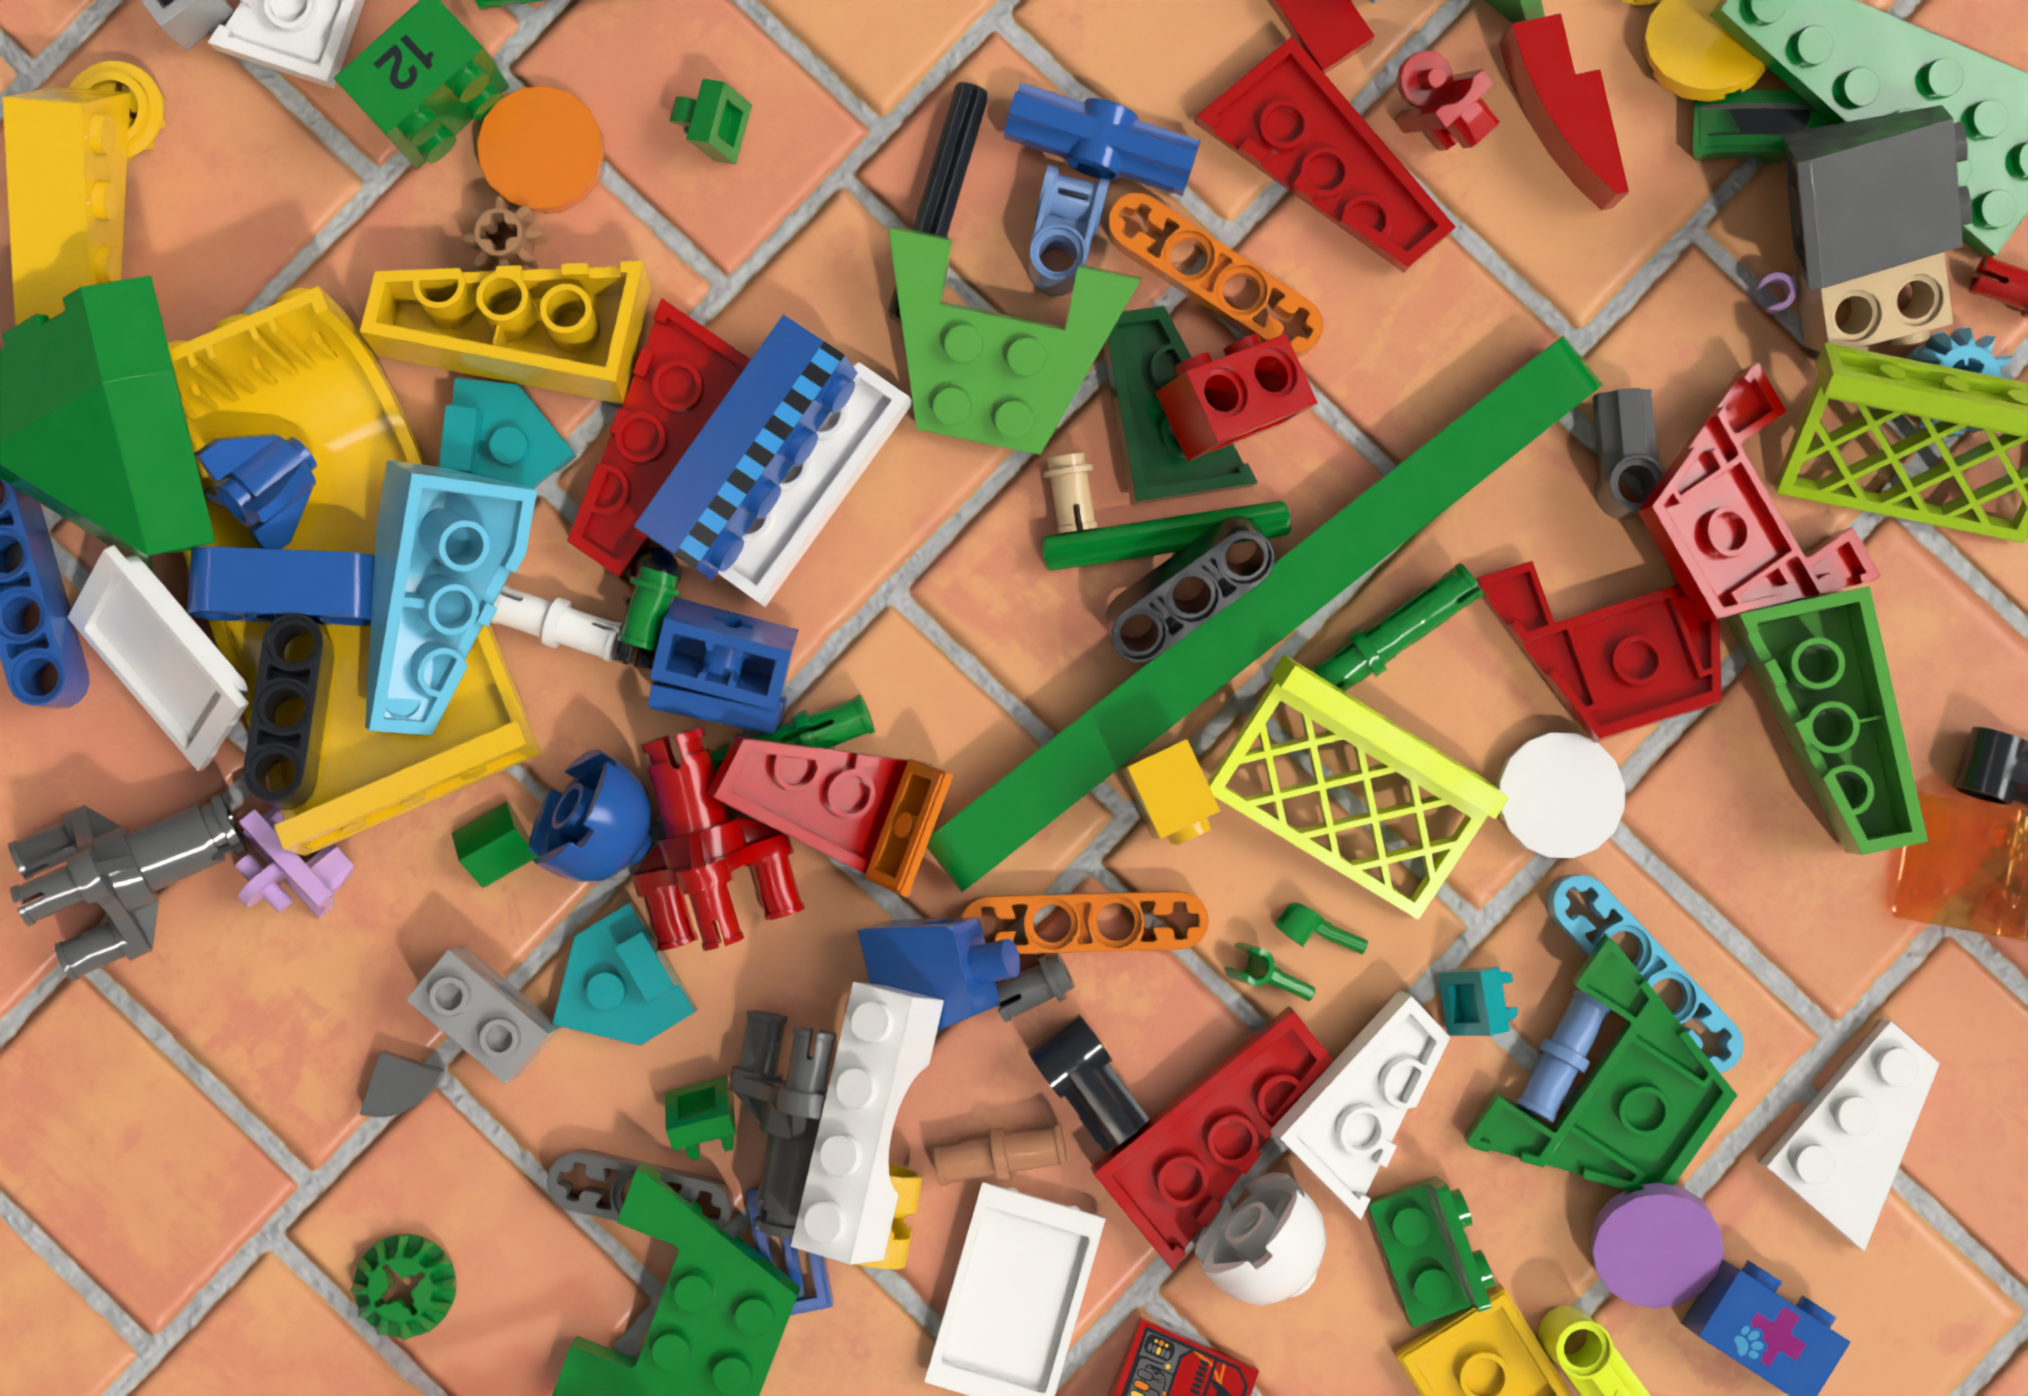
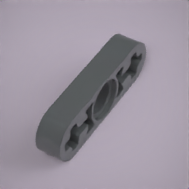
M585 1148L574 1149L560 1157L550 1168L547 1177L548 1191L553 1201L566 1210L617 1221L625 1201L624 1186L630 1178L634 1177L636 1169L643 1161ZM643 1162L662 1174L660 1180L671 1189V1182L682 1185V1189L678 1194L685 1200L696 1201L702 1191L711 1193V1204L721 1208V1215H711L709 1219L724 1230L734 1212V1198L725 1183L714 1177ZM578 1163L586 1165L585 1173L587 1177L605 1182L610 1177L609 1168L618 1170L619 1175L613 1182L610 1190L611 1205L601 1202L607 1189L590 1186L583 1190L580 1196L572 1194V1183L563 1180V1172H571Z

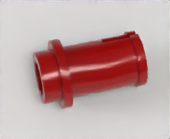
M1984 255L1975 270L1976 273L1983 275L1979 276L1978 279L1975 277L1971 279L1969 293L1979 294L2021 309V316L2028 319V270L1994 259L1991 255Z

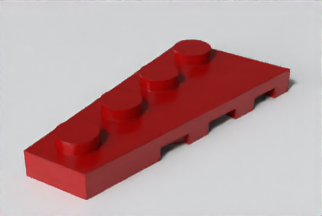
M1293 36L1195 117L1194 123L1403 273L1448 237L1456 228Z
M661 298L653 319L655 322L646 346L641 349L632 373L634 376L621 409L618 408L610 428L611 436L600 464H597L567 539L568 543L622 580L631 569L635 557L644 551L651 541L648 536L634 527L635 523L751 360L663 298Z
M1288 1006L1150 1118L1138 1132L1120 1145H1117L1090 1168L1103 1187L1170 1269L1174 1271L1186 1255L1185 1248L1202 1226H1208L1222 1207L1220 1202L1241 1174L1244 1173L1246 1175L1261 1156L1259 1151L1272 1135L1270 1130L1322 1075L1333 1059L1295 1011Z

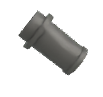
M1043 953L1038 956L1039 963L1019 972L1017 977L995 983L999 996L998 1003L1001 1006L998 1012L1005 1022L1013 1020V1017L1054 997L1061 1002L1066 999L1065 992L1075 988L1072 977L1059 953L1049 958Z

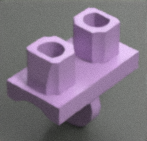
M273 808L262 817L255 809L239 821V824L244 829L241 835L269 866L264 869L251 854L243 857L235 867L249 882L240 891L237 898L248 908L265 899L278 913H281L294 901L281 888L280 884L284 881L320 919L334 907V894L340 890L353 874L354 865L334 844L323 848L307 863H304L296 853L282 849L274 827L275 824L284 821L280 809Z

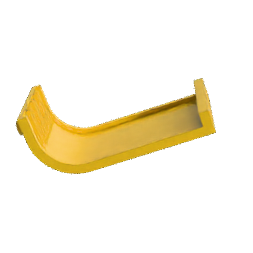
M320 286L312 289L297 288L280 295L274 305L251 315L237 314L224 318L214 326L213 331L190 341L179 340L167 343L194 453L214 438L274 433L285 440H288L290 437L298 439L315 459L317 467L312 470V473L315 477L316 485L313 486L291 542L283 549L355 552L375 556L376 523L387 460L421 465L427 464L406 415L382 368L356 326L337 303ZM195 456L204 490L215 481L210 478ZM204 493L216 543L198 547L260 548L248 531L260 521H257L251 527H247L238 521L225 505L222 506L210 501ZM191 550L183 551V555L190 571ZM208 620L220 652L246 682L247 694L245 698L249 704L243 714L250 728L262 641L266 629L271 623ZM491 624L488 627L482 626L465 659L467 669L433 735L369 731L365 728L371 626L318 625L329 637L334 647V665L317 782L313 795L305 804L295 809L280 810L284 821L275 824L274 827L282 849L306 856L542 754ZM303 635L292 639L287 644L284 652L285 661L294 663L306 659L312 653L314 638ZM291 698L282 702L275 714L277 726L289 727L296 724L302 718L305 710L303 699ZM280 762L268 771L267 777L273 792H280L288 788L293 782L295 766L292 762Z

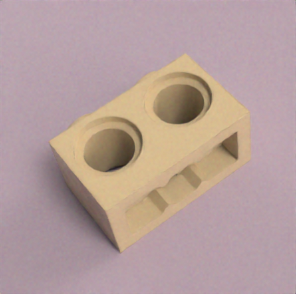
M1944 252L1830 287L1809 291L1801 272L1794 273L1805 347L1819 352L1824 342L1869 351V345L1890 340L1891 345L1915 344L1928 340L1930 338V330L1953 324ZM1907 283H1910L1912 288L1911 300L1905 309L1899 311L1897 306L1898 294ZM1849 298L1852 306L1850 317L1842 326L1838 327L1835 320L1836 310L1843 300Z

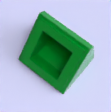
M509 801L504 802L451 833L458 861L482 888L491 885L529 863L532 859L539 857L537 854L529 851L530 838Z

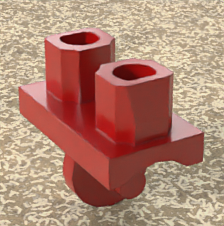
M1430 50L1416 52L1404 60L1397 74V88L1402 99L1410 106L1416 108L1401 111L1393 120L1403 133L1424 131L1438 151L1448 150L1457 143L1462 148H1472L1500 122L1481 98L1494 84L1483 69L1453 74L1448 60L1440 53Z

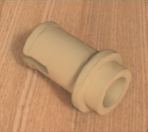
M1085 453L1047 458L1049 471L1043 472L1044 479L1050 478L1058 525V528H1056L1057 534L1077 531L1073 506L1075 507L1078 531L1098 528L1097 521L1094 518L1087 473L1093 471V464H1086Z

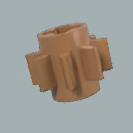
M500 196L496 198L495 208L487 210L484 213L480 210L472 209L471 213L477 221L474 233L463 235L462 241L469 248L483 250L474 262V265L480 271H489L494 264L498 266L521 265L522 267L527 265L532 269L538 268L537 262L532 257L535 245L546 243L547 238L541 230L527 229L535 217L530 207L525 205L514 214L511 212L506 201ZM510 228L517 237L508 238L505 243L506 249L499 250L493 242L503 240L504 230Z

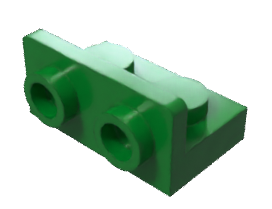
M1434 1176L1370 1200L1367 1209L1406 1318L1412 1328L1471 1306L1479 1313L1492 1308L1486 1289L1495 1287V1282L1482 1250L1471 1251L1464 1228L1473 1225L1466 1201L1459 1188L1450 1191L1444 1181L1438 1176Z

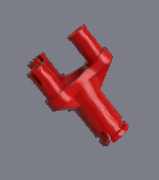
M702 726L681 731L680 734L675 735L682 764H679L674 757L669 735L640 744L642 753H648L651 764L647 766V770L667 836L658 840L657 846L636 872L632 874V879L637 896L645 897L658 941L657 947L659 951L677 948L698 940V935L694 930L684 896L687 894L689 895L702 939L703 951L717 949L719 944L722 943L716 920L719 923L725 946L744 939L727 886V882L733 880L731 873L742 866L752 867L765 912V920L786 917L805 909L788 856L794 852L790 837L762 823L740 817L729 818L726 805L706 795L716 775V770L709 748L704 749L701 738L705 736Z

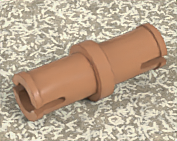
M1056 1123L1054 1126L1005 1134L1004 1128L990 1130V1137L943 1145L939 1143L935 1144L934 1147L935 1165L941 1186L952 1182L993 1175L997 1176L998 1181L1012 1179V1172L1068 1164L1066 1143L1061 1123Z

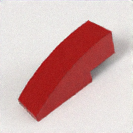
M1561 13L1512 23L1499 42V47L1510 83L1527 120L1548 154L1571 182L1601 211L1614 208L1629 193L1601 70L1575 74Z

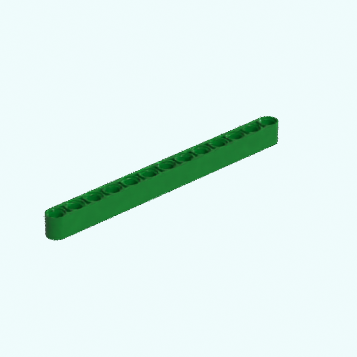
M1564 335L1561 336L1275 562L1271 573L1260 584L1151 660L930 836L926 848L961 892L965 891L1594 393L1603 383Z

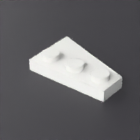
M1399 990L1270 1130L1360 1220L1371 1200L1366 1196V1193L1380 1165L1387 1168L1397 1145L1392 1143V1140L1407 1110L1417 1107L1451 1038L1411 995L1402 990Z

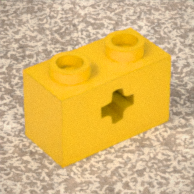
M1187 739L1121 769L1152 838L1163 839L1168 836L1172 845H1179L1212 829L1207 818L1221 812Z

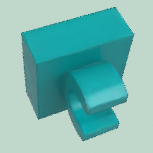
M1500 967L1458 968L1437 973L1446 1030L1449 1036H1492L1510 1031L1508 1021L1518 1015V1008L1506 1007L1502 984L1513 982L1511 973L1500 972Z

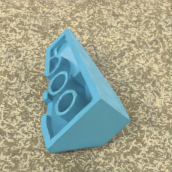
M387 460L376 523L365 728L369 731L433 735L467 669L465 659L482 626L488 627L498 609L494 606V603L510 572H517L526 555L537 490L449 468Z

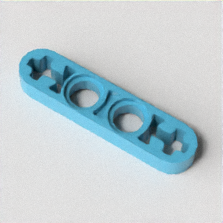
M1573 874L1563 876L1555 881L1547 895L1548 913L1554 923L1588 958L1604 933L1610 937L1622 931L1633 935L1639 948L1638 956L1633 965L1651 987L1656 982L1665 978H1672L1679 984L1683 995L1682 1002L1672 1014L1680 1024L1685 1023L1692 1017L1706 1031L1717 1033L1721 1030L1723 1035L1719 1037L1717 1043L1723 1051L1718 1057L1707 1053L1704 1054L1719 1073L1726 1072L1734 1067L1741 1058L1744 1047L1742 1034L1736 1024L1617 898L1594 877ZM1569 889L1576 892L1589 890L1591 896L1587 899L1586 905L1597 918L1606 919L1610 912L1615 916L1614 920L1607 922L1597 929L1591 941L1585 937V934L1593 931L1596 927L1583 915L1573 914L1568 917L1565 913V910L1571 904L1565 896ZM1698 1006H1700L1703 1011L1694 1015ZM1683 1026L1701 1049L1704 1045L1701 1038L1691 1028Z

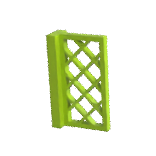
M1823 343L1815 363L1818 377L1774 483L1777 494L2025 543L2028 537V490L2025 486L2028 483V465L2016 470L2006 451L2028 441V383ZM1829 399L1854 403L1863 415L1831 432L1827 431L1821 421ZM1869 407H1874L1878 409L1871 411ZM1902 414L1919 416L1926 429L1893 445L1890 444L1880 427L1881 424ZM1932 419L1939 420L1940 422L1934 424ZM1967 426L1984 429L1990 441L1956 457H1953L1943 439ZM1872 430L1882 450L1848 466L1837 446ZM1815 431H1817L1820 437L1812 441ZM1995 432L2004 433V434H2003V435H2000V436H1997V434H1996ZM1935 442L1946 462L1910 478L1900 458ZM1826 451H1829L1840 469L1818 481L1797 477L1803 462ZM1998 455L2008 474L1972 490L1962 471ZM1891 463L1902 481L1883 492L1875 493L1863 490L1857 479ZM1952 476L1955 477L1964 492V495L1941 506L1925 503L1919 493ZM2016 488L2023 498L2013 520L1987 515L1981 504Z

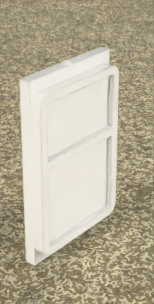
M112 545L103 550L67 618L196 770L199 771L208 766L248 706L249 702L245 698L247 694L246 682L142 559L135 554L124 557L117 547Z
M982 1181L924 1382L969 1396H1055L1106 1220L1105 1216L1081 1210L1075 1205L1067 1206L1026 1194L1014 1187L1006 1188Z

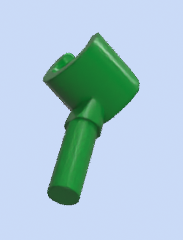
M1300 903L1290 904L1275 923L1277 929L1301 947H1304L1314 932L1325 940L1361 955L1365 952L1368 945V940L1332 925L1331 922L1324 920L1314 910Z
M1241 942L1234 945L1236 948L1247 952L1249 963L1243 972L1225 966V973L1231 979L1253 986H1261L1267 983L1306 1001H1310L1313 998L1315 987L1281 971L1280 968L1274 965L1273 956L1269 951Z

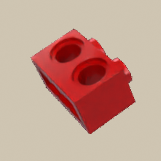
M1258 333L1252 334L1224 348L1225 357L1212 361L1209 353L1204 352L1181 362L1173 368L1177 378L1159 389L1156 394L1187 462L1282 425L1318 404L1287 334L1265 342L1261 341ZM1205 395L1209 398L1213 407L1208 403Z

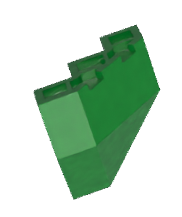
M149 275L80 287L63 297L64 312L52 319H49L48 315L35 314L2 334L4 347L0 349V479L107 545H115L123 555H137L154 573L151 555L166 552H183L216 542L165 336L152 277Z

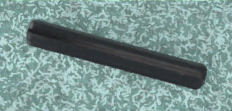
M958 82L955 85L912 230L944 237L948 235L988 101L987 90L978 85L967 82ZM895 285L888 311L891 319L901 323L897 288Z

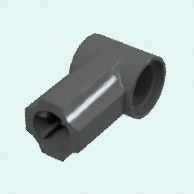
M1629 388L1598 393L1592 397L1600 475L1595 484L1594 494L1598 506L1605 514L1615 519L1626 520L1639 515L1638 510L1665 474L1664 469L1658 463L1651 389ZM1622 472L1636 476L1641 482L1643 492L1639 503L1630 502L1621 495L1618 488V480Z

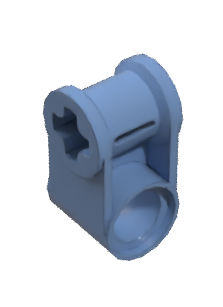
M1048 165L1037 206L1036 225L1030 244L1028 273L1032 284L1040 292L1049 296H1063L1073 291L1078 265L1087 264L1093 236L1097 235L1110 180L1100 178L1097 183L1060 175L1058 167ZM1059 249L1067 252L1073 258L1074 265L1068 270L1053 272L1041 263L1040 258L1047 251Z

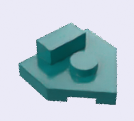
M455 378L452 405H445L438 467L458 470L534 489L554 472H559L578 457L518 384Z
M629 902L574 936L553 1025L641 1046L698 1011L663 951L658 950L657 941L633 902Z

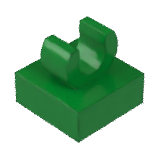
M702 79L697 100L682 96L675 97L669 121L673 124L685 125L684 133L687 134L686 140L712 160L736 164L752 104L726 82Z
M727 1075L665 1092V1128L673 1150L685 1148L686 1154L692 1160L700 1159V1143L719 1138L722 1141V1147L725 1152L733 1150L734 1134H736L734 1094L729 1090L730 1083Z

